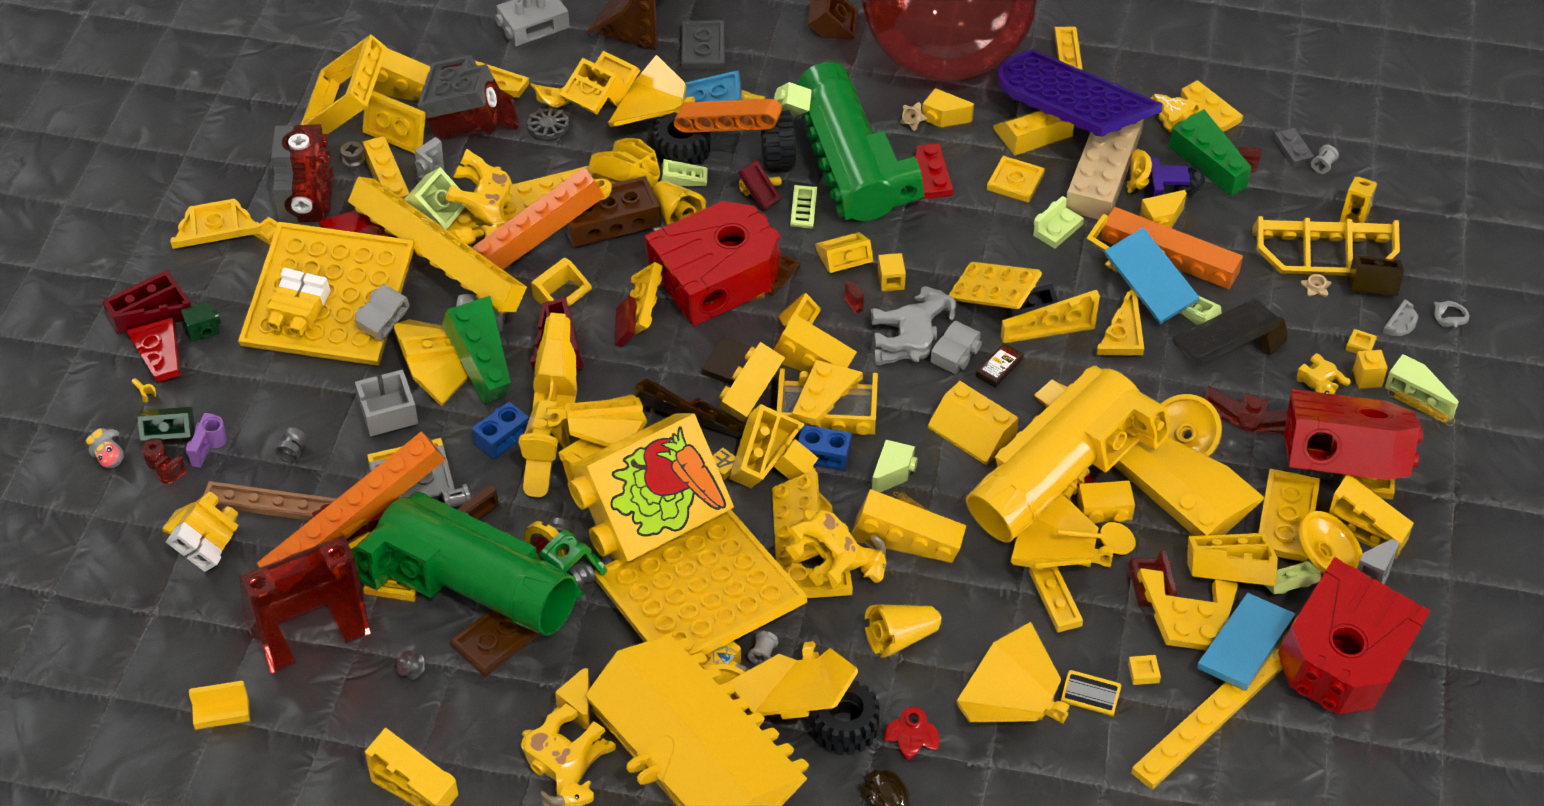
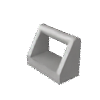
M1391 539L1364 552L1357 569L1367 574L1368 577L1385 584L1398 549V541Z

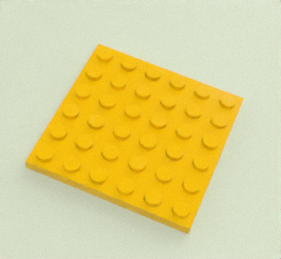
M278 222L238 340L240 346L379 366L388 336L384 340L379 341L357 327L355 315L360 307L370 302L372 292L383 284L401 294L414 252V240ZM284 267L304 272L305 275L309 273L326 277L331 290L317 319L314 321L312 330L306 329L301 337L289 333V324L284 323L281 331L271 330L267 324L269 317L267 306L278 289Z
M731 509L630 561L617 559L606 564L607 572L603 576L594 570L596 582L644 642L660 638L662 635L669 633L676 641L688 638L693 642V647L687 651L690 655L697 653L706 655L807 603V595Z

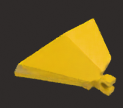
M656 55L633 82L608 121L610 127L671 115L673 112L678 113L683 103L695 102V98H685V82Z
M411 319L397 322L394 325V331L413 380L442 407L470 378L444 327Z
M635 395L602 401L567 403L561 407H546L547 415L552 413L558 414L555 419L547 418L548 427L559 425L562 419H567L571 436L606 447L641 431L647 424V419L643 413V405L639 397L636 398Z
M1061 493L1040 513L1030 526L1017 536L1011 558L1013 565L1031 568L1076 564L1091 567V563L1111 568L1115 547L1102 546L1096 549L1097 538L1057 534V530L1098 533L1099 530L1084 513Z
M1031 622L993 642L957 699L959 709L969 722L1037 721L1039 719L1042 720L1044 715H1047L1064 723L1068 717L1067 711L1070 706L1061 701L1053 702L1061 678Z
M811 641L804 642L802 660H795L782 654H777L728 682L736 687L734 694L738 698L745 697L750 702L747 708L750 714L759 712L762 716L780 714L782 719L808 717L809 712L813 710L836 707L856 677L858 669L831 648L819 656L818 652H814L815 642Z

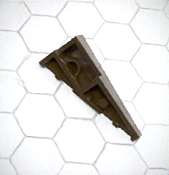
M649 379L637 383L634 388L636 398L639 397L642 405L669 415L694 413L699 425L742 439L745 429L744 424L700 398L687 402Z

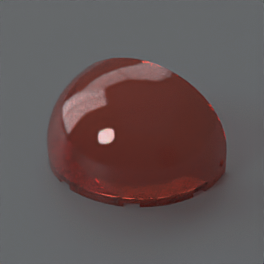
M861 0L871 34L878 46L890 59L912 73L943 81L962 80L981 75L997 67L1007 57L1009 58L1029 32L1034 20L1037 0Z

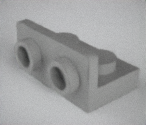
M433 138L415 150L418 183L426 174L439 167L444 171L442 142L438 138Z

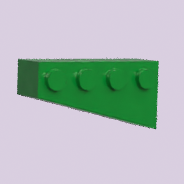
M1205 109L1172 127L1169 141L1170 149L1193 167L1201 169L1208 179L1230 196L1248 187L1252 167Z
M488 296L447 309L442 326L483 404L505 397L511 381L491 297Z

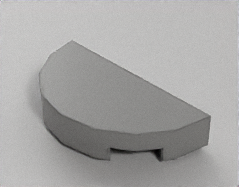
M1404 299L1384 327L1383 333L1390 336H1403L1413 331L1418 320V315L1413 309L1414 305Z

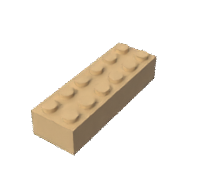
M1144 119L1102 137L1095 136L1090 132L1067 192L1066 208L1078 215L1098 220L1103 214L1109 216L1116 205L1130 167L1131 153L1136 150L1141 137Z

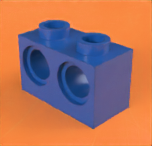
M507 402L472 428L474 445L493 460L497 459L518 443L520 435L525 433L529 417L511 402Z
M804 425L798 442L818 457L814 466L840 471L846 470L851 451L852 433Z

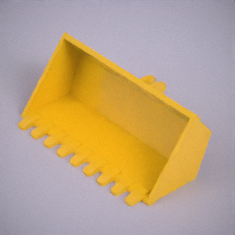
M669 633L662 635L660 638L618 650L585 694L592 706L591 710L594 715L633 757L626 765V769L630 773L643 770L637 777L640 785L655 781L676 806H782L807 780L803 772L808 769L809 764L804 759L793 762L788 759V756L793 753L794 748L789 743L776 746L772 742L778 738L779 732L775 728L762 731L758 727L765 719L762 714L756 712L747 715L744 710L749 707L750 702L745 697L736 700L730 698L729 695L735 692L736 687L730 682L721 685L715 682L722 673L716 667L707 670L701 667L706 663L707 657L703 653L690 655L687 651L693 647V642L688 638L676 641Z

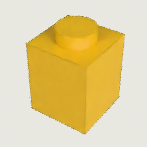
M902 253L879 255L878 275L881 291L905 290L906 272Z
M1382 350L1357 352L1352 371L1358 389L1379 388L1383 386L1388 367Z
M795 439L786 447L774 464V467L791 480L816 470L813 466L818 457Z

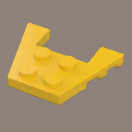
M1141 568L1137 573L1139 582H1143L1146 589L1144 593L1146 599L1152 603L1155 610L1154 617L1166 645L1207 651L1229 619L1238 583L1215 579L1212 583L1213 602L1165 595L1163 572Z

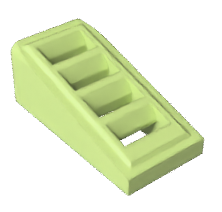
M664 159L660 170V181H668L679 186H706L708 168Z
M794 185L790 227L813 229L817 187ZM798 198H800V199H811V201H802V200H798ZM797 205L811 206V208L797 207ZM797 211H798V212H809L810 215H808V214H797L796 212H797ZM796 218L809 219V221L796 220Z
M1200 297L1198 302L1180 312L1206 331L1212 329L1222 320L1221 306L1203 297Z

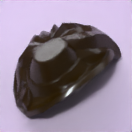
M873 770L868 773V780L865 785L858 784L859 791L862 793L861 796L868 805L910 806L911 798L908 789L895 772L890 770Z

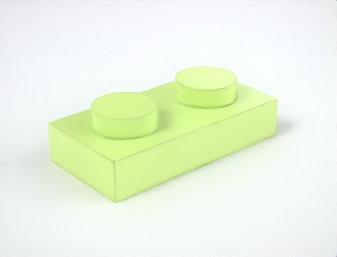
M1307 561L1277 570L1276 586H1265L1274 595L1284 594L1289 590L1309 587L1311 584L1319 582L1321 572Z

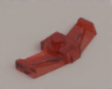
M1208 385L1204 399L1215 407L1221 419L1250 432L1284 434L1287 411L1266 410L1269 402L1268 399L1244 394L1241 403L1213 390Z

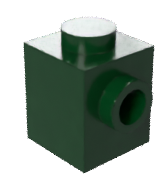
M209 301L181 310L191 342L219 334L217 324L221 323L217 309L212 310Z

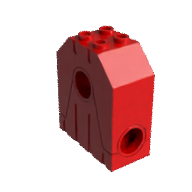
M721 201L645 235L648 266L654 262L663 266L661 285L666 289L667 293L693 327L751 301L761 293L764 295L770 292L771 286L774 284L778 274L779 257L781 256L778 244L780 235L775 227H770L766 216L763 213L760 214L755 206Z
M1291 389L1283 436L1289 467L1308 470L1311 468V470L1391 480L1412 475L1413 467L1418 466L1419 452H1416L1417 443H1422L1423 428H1420L1421 421L1417 419L1414 411L1388 401Z
M1334 557L1293 623L1278 652L1289 686L1300 695L1312 699L1326 710L1338 715L1374 710L1431 610L1418 605L1415 601L1399 592L1393 591L1390 587L1368 577L1367 574Z

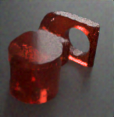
M150 439L142 445V453L145 455L147 466L152 470H156L158 478L162 483L171 484L187 472L182 455L171 461L170 457L166 454L161 440ZM181 463L180 469L172 474L174 467Z

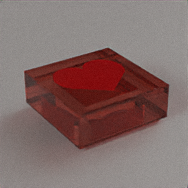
M853 280L845 282L844 299L855 314L862 312L864 294Z

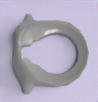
M1453 301L1434 302V316L1442 327H1457V325H1463L1469 321V312L1462 305ZM1451 306L1461 310L1464 317L1442 318L1441 315L1447 307Z

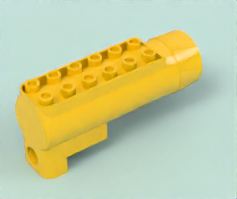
M1097 366L1087 368L1082 376L1070 384L1040 415L1034 417L1032 422L1023 431L1018 432L1006 447L999 450L995 456L997 468L987 474L966 497V504L971 515L991 536L1005 543L1011 542L1030 526L1040 513L1091 464L1106 473L1139 441L1156 450L1166 440L1170 432L1168 409L1141 393L1133 382L1122 373L1113 369H1101Z

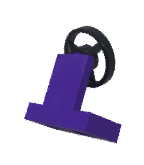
M1151 158L1152 168L1148 177L1151 197L1163 195L1164 185H1175L1176 191H1180L1179 188L1182 186H1194L1193 189L1186 191V196L1197 192L1204 184L1205 175L1199 168L1160 166L1159 158ZM1195 172H1199L1201 174V178L1198 184L1195 183Z

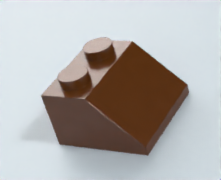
M811 0L807 25L822 38L852 40L856 35L858 9L848 0Z

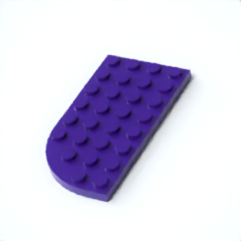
M1033 49L1006 59L999 67L998 83L1002 90L1010 95L1012 99L1020 100L1029 107L1038 108L1045 114L1054 115L1060 118L1061 121L1070 122L1076 125L1077 128L1086 129L1095 136H1106L1110 132L1121 130L1125 126L1136 124L1140 120L1151 118L1153 115L1162 112V103Z

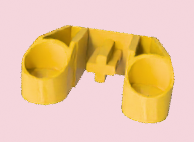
M625 138L614 142L612 151L595 153L591 155L589 169L591 171L620 182L646 176L650 186L654 187L660 177L656 153L641 139Z

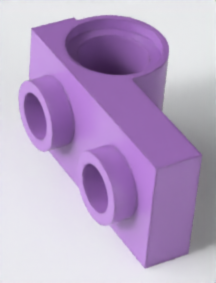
M204 413L201 421L197 422L195 434L186 446V455L189 456L191 466L201 468L210 448H220L226 444L227 434L221 417Z

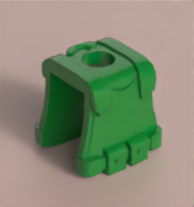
M567 529L561 531L539 554L541 561H546L566 573L580 558L586 559L592 568L602 576L607 572L605 565L591 552L592 550L586 544L577 540L576 536ZM570 547L567 555L558 557L557 554L561 548ZM579 587L576 599H580L584 595Z

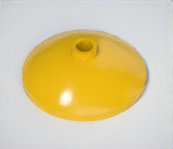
M1181 394L1168 398L1161 403L1168 409L1170 421L1168 437L1208 457L1216 451L1222 437V422L1217 410L1209 401L1197 395ZM1187 432L1192 433V436L1189 439L1184 438V435Z
M1323 511L1311 512L1302 519L1299 527L1300 543L1305 555L1315 568L1324 574L1333 558L1336 557L1342 560L1343 563L1357 569L1363 555L1362 549L1352 531L1341 520Z

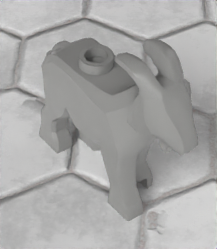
M924 286L921 288L920 295L914 297L915 301L923 303L909 304L886 312L877 308L871 309L872 325L886 324L899 328V336L894 338H887L880 333H875V347H881V349H875V365L894 363L901 359L919 362V360L927 358L932 351L933 341L937 340V328L932 326L931 321L942 310H946L949 313V319L953 320L956 309L954 298L941 290Z

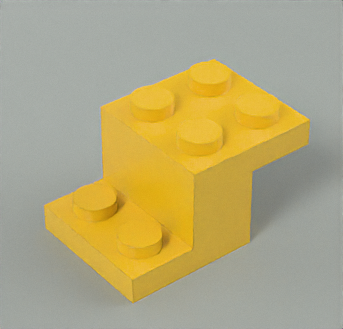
M603 51L596 63L584 58L581 59L561 91L560 96L598 115L605 102L616 107L619 106L640 70L638 67Z

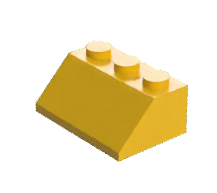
M1037 110L995 124L993 129L1014 156L1072 137L1074 124L1061 121L1060 118L1054 115L1045 114L1042 110Z
M959 381L942 398L928 424V429L984 465H987L995 458L1001 448L1006 447L1015 438L1019 417Z

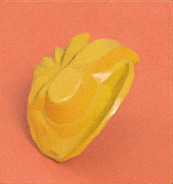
M530 83V86L535 90L536 100L553 108H559L570 103V101L560 96L563 88L545 87Z
M1140 149L1131 153L1130 180L1127 181L1128 193H1132L1136 188L1143 189L1149 184L1148 177L1152 168L1151 158L1145 151Z

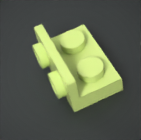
M1064 196L1056 202H1052L1049 208L1042 214H1038L1033 222V236L1054 249L1079 229L1084 222L1083 217L1066 208L1067 198Z

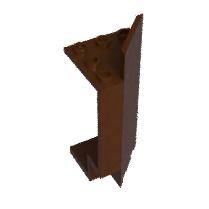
M610 0L586 32L592 34L598 30L600 34L657 50L656 0Z

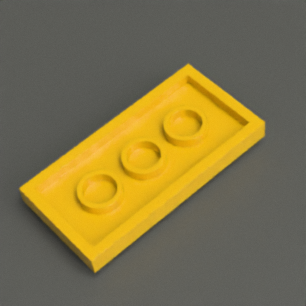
M1275 469L1269 470L1258 533L1267 534L1277 557L1307 562L1308 558L1300 543L1299 527L1302 519L1316 510L1320 478Z

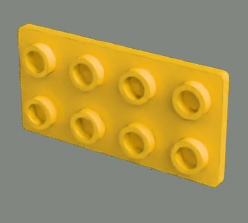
M970 262L958 282L954 285L949 296L953 297L955 301L1020 309L1032 289L1036 287L1035 284L1041 277L1042 272L1039 269Z
M812 470L772 488L776 561L782 566H791L792 563H800L819 555L813 545H804V552L797 560L786 550V547L790 545L793 534L787 532V530L805 521L804 511L807 509L809 511L826 510L833 513L832 504L819 492L818 473Z

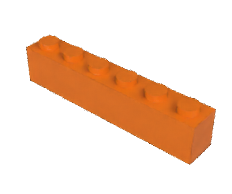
M583 167L472 248L503 270L605 196L596 181Z
M1117 207L1113 208L1108 216L1107 223L1102 229L1101 240L1115 245L1144 227L1157 245L1165 251V255L1177 270L1226 289H1230L1241 269L1243 255Z

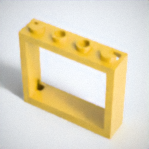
M370 34L321 69L299 129L315 142H318L367 108L387 47ZM351 77L346 94L334 102L340 84Z

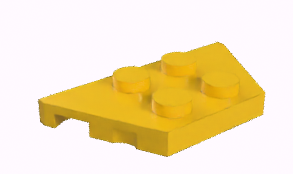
M236 199L190 206L185 213V218L178 225V234L176 237H172L170 242L172 249L258 234L261 232V227L258 222L255 223L251 219L250 214L245 209L241 208V204Z

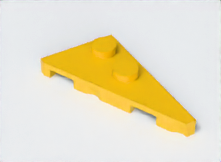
M1132 289L1127 292L1121 308H1118L1111 321V326L1107 328L1101 344L1099 343L1097 355L1144 354L1138 299Z

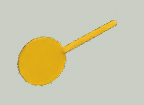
M1117 522L1106 523L1102 526L1100 533L1057 530L1059 535L1100 538L1104 546L1115 547L1114 553L1119 555L1131 553L1136 546L1133 533L1126 526Z

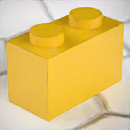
M1130 481L1079 484L1077 495L1078 508L1094 524L1132 520L1135 502Z

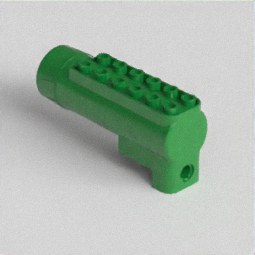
M823 62L807 69L797 84L812 90L810 110L803 114L806 125H809L806 128V134L809 141L813 140L811 144L814 155H819V158H817L821 171H825L823 175L826 186H831L829 190L832 201H837L838 203L836 204V210L839 218L843 217L844 221L851 219L871 221L884 216L893 207L924 199L922 174L915 156L897 161L885 131L872 132L858 98L856 87L853 85L845 67L834 62Z
M417 491L413 492L409 497H402L392 502L382 513L376 528L352 549L357 577L362 583L375 590H378L386 581L392 578L432 598L445 586L508 617L516 624L545 636L551 635L561 628L569 617L577 597L578 586L575 577L546 561L537 559L536 547L530 543L515 538L507 532L494 528L486 522L475 519L465 512L454 509L444 502H440L425 493Z

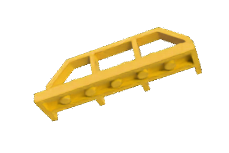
M1258 216L1252 227L1253 236H1257V251L1280 274L1349 276L1353 260V241L1363 242L1369 239L1375 240L1378 243H1385L1392 240V253L1386 259H1393L1400 252L1399 220H1394L1392 224L1352 223V219H1347L1345 223L1310 222V218H1305L1304 221L1263 220V216ZM1282 237L1285 240H1293L1296 237H1303L1304 266H1285L1264 246V239ZM1320 238H1329L1330 241L1345 239L1346 268L1311 267L1310 241L1319 240Z

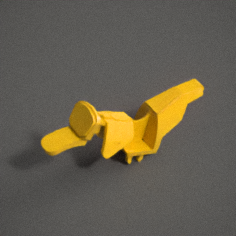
M550 313V316L546 318L535 363L533 410L525 433L520 435L518 441L522 457L527 459L523 490L531 497H544L549 491L552 464L556 459L558 441L563 449L570 445L567 419H562L559 425L548 427L547 418L555 419L558 414L552 413L547 415L546 407L548 406L561 407L567 403H575L577 395L576 354L570 342V319L566 317V314Z

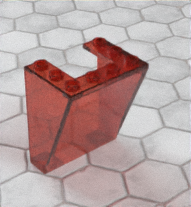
M344 535L239 576L242 613L270 674L296 664L278 624L323 606H328L346 643L371 634L355 556Z

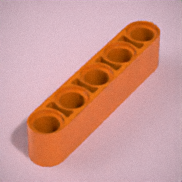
M774 99L687 102L681 105L674 120V126L679 131L685 133L772 129L777 123L782 106Z

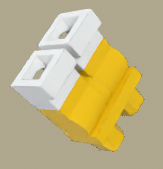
M284 267L278 289L267 306L269 311L267 324L269 329L281 331L284 323L289 324V333L301 337L306 329L312 330L314 321L317 319L331 290L326 277L309 273L305 275L304 272Z
M212 492L204 494L199 500L189 506L187 512L166 541L168 545L183 556L189 553L187 559L204 572L218 564L223 549L239 526L235 523L238 512L228 506L222 511L218 510L215 506L219 499ZM177 539L181 540L186 545L179 544ZM197 555L202 556L207 561L200 560Z

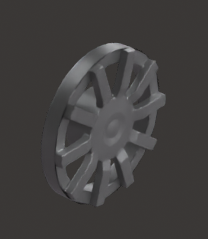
M553 107L539 108L536 112L529 115L527 121L528 130L536 138L544 140L555 139L567 132L569 119L563 110L554 109ZM565 121V125L557 122ZM532 125H539L534 129L532 128ZM557 126L562 128L559 131L556 130Z

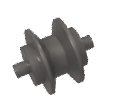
M407 650L397 659L398 674L401 676L407 675L410 680L417 679L425 671L424 656L421 654L416 655L412 650Z

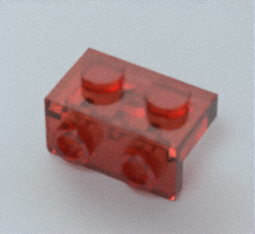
M1160 550L1156 559H1130L1128 565L1138 606L1153 607L1152 603L1146 599L1144 594L1146 589L1143 582H1139L1137 573L1141 568L1162 571L1165 595H1177L1178 587L1176 581L1173 580L1172 563L1168 560L1166 551Z

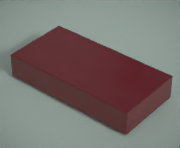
M758 160L753 161L737 172L761 211L781 199Z
M628 296L616 308L615 344L620 347L624 346L635 335L636 299Z

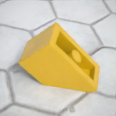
M935 88L923 102L922 113L927 117L924 121L938 127L971 123L973 120L974 103Z
M1182 190L1142 199L1140 217L1173 228L1184 210L1186 191Z

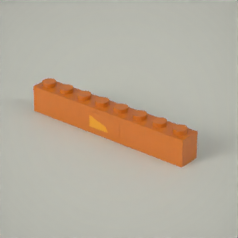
M421 431L257 562L258 566L270 583L284 590L446 460L445 457Z

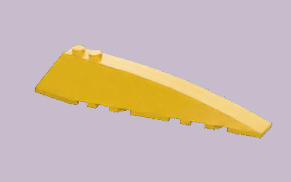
M1050 380L1034 397L1047 408L1067 387L1054 380ZM1167 437L1156 450L1139 441L1114 465L1115 468L1194 536L1227 534L1264 500V497L1228 466L1170 437Z

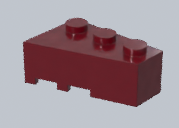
M168 270L102 300L106 318L117 334L171 317L175 322L184 321L181 310L191 307L190 301Z
M566 297L543 303L538 323V337L535 338L534 356L531 357L533 370L535 371L536 356L542 340L545 321L550 316V313L566 314V317L570 319V342L576 354V370L584 368L572 313Z

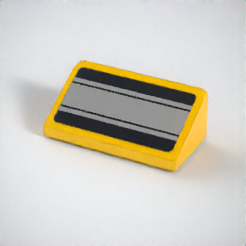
M1069 670L1061 702L1114 716L1121 684Z

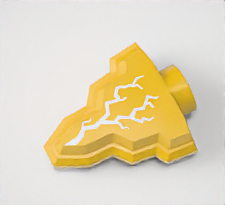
M1154 94L1150 98L1162 103V112L1159 113V119L1163 122V127L1170 133L1173 126L1198 113L1201 102L1192 98L1186 100L1181 97L1171 98L1161 94Z

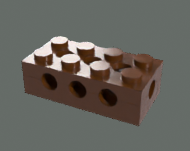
M642 176L611 184L612 191L606 199L598 201L566 224L564 229L572 248L661 226L660 205L647 177Z

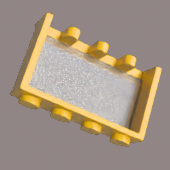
M780 368L777 412L792 418V412L809 377L807 371L799 373V381H785V369ZM873 373L872 385L855 383L849 389V393L845 397H841L834 404V408L816 426L831 430H841L852 434L875 435L878 373ZM804 423L805 425H808V426H815V425H811V424H808V423Z

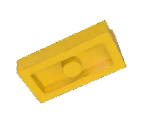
M244 681L189 689L195 730L250 721L249 698Z

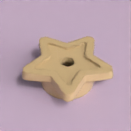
M918 102L913 107L903 106L904 111L900 123L909 124L912 130L916 131L919 122L927 119L921 112V103Z
M1313 274L1308 280H1302L1301 285L1308 289V296L1319 294L1327 297V288L1331 285V281H1327L1320 274Z

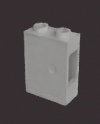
M511 0L496 5V23L504 29L507 39H511L515 46L570 28L569 12L560 0Z

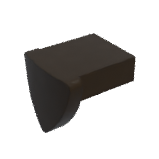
M1270 317L1261 324L1263 331L1259 335L1262 351L1265 354L1272 355L1287 341V328L1282 317Z

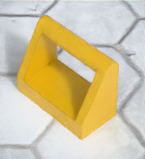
M860 232L815 244L816 250L829 273L874 262L870 239Z
M565 257L531 282L533 299L542 305L543 303L553 301L554 299L550 295L570 280L579 288L566 297L569 307L590 292L592 286L575 265Z

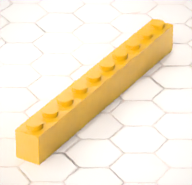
M364 177L357 178L348 202L355 206L357 212L369 216V220L372 223L383 226L385 228L384 231L390 235L401 239L414 240L415 254L430 260L429 263L432 266L444 270L447 277L458 280L462 288L476 293L478 299L490 296L494 311L502 314L517 311L527 286L377 180Z

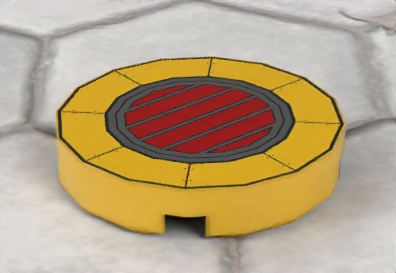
M536 521L530 524L524 531V541L536 547V556L540 560V552L559 532L549 524L544 526L542 525L543 522ZM568 547L561 548L558 551V557L567 555L566 550Z

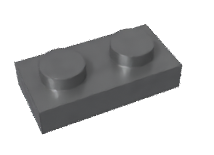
M1295 128L1274 133L1273 140L1292 168L1311 164L1314 155Z

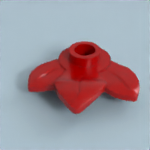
M913 706L906 708L901 713L899 719L893 720L888 724L885 730V741L898 742L903 756L909 760L919 752L922 745L936 751L939 746V734L936 727L927 722L926 713L921 708ZM910 716H916L919 719V721L917 723H911L908 718Z

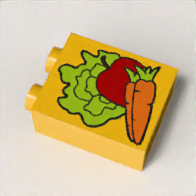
M694 413L673 414L570 465L575 479L568 482L570 494L581 510L589 508L596 526L589 529V536L594 548L602 557L609 554L611 559L630 561L734 508Z

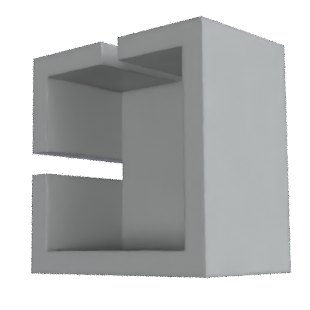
M403 370L381 375L385 395L382 396L380 395L377 376L355 382L358 401L370 437L418 424L415 403Z

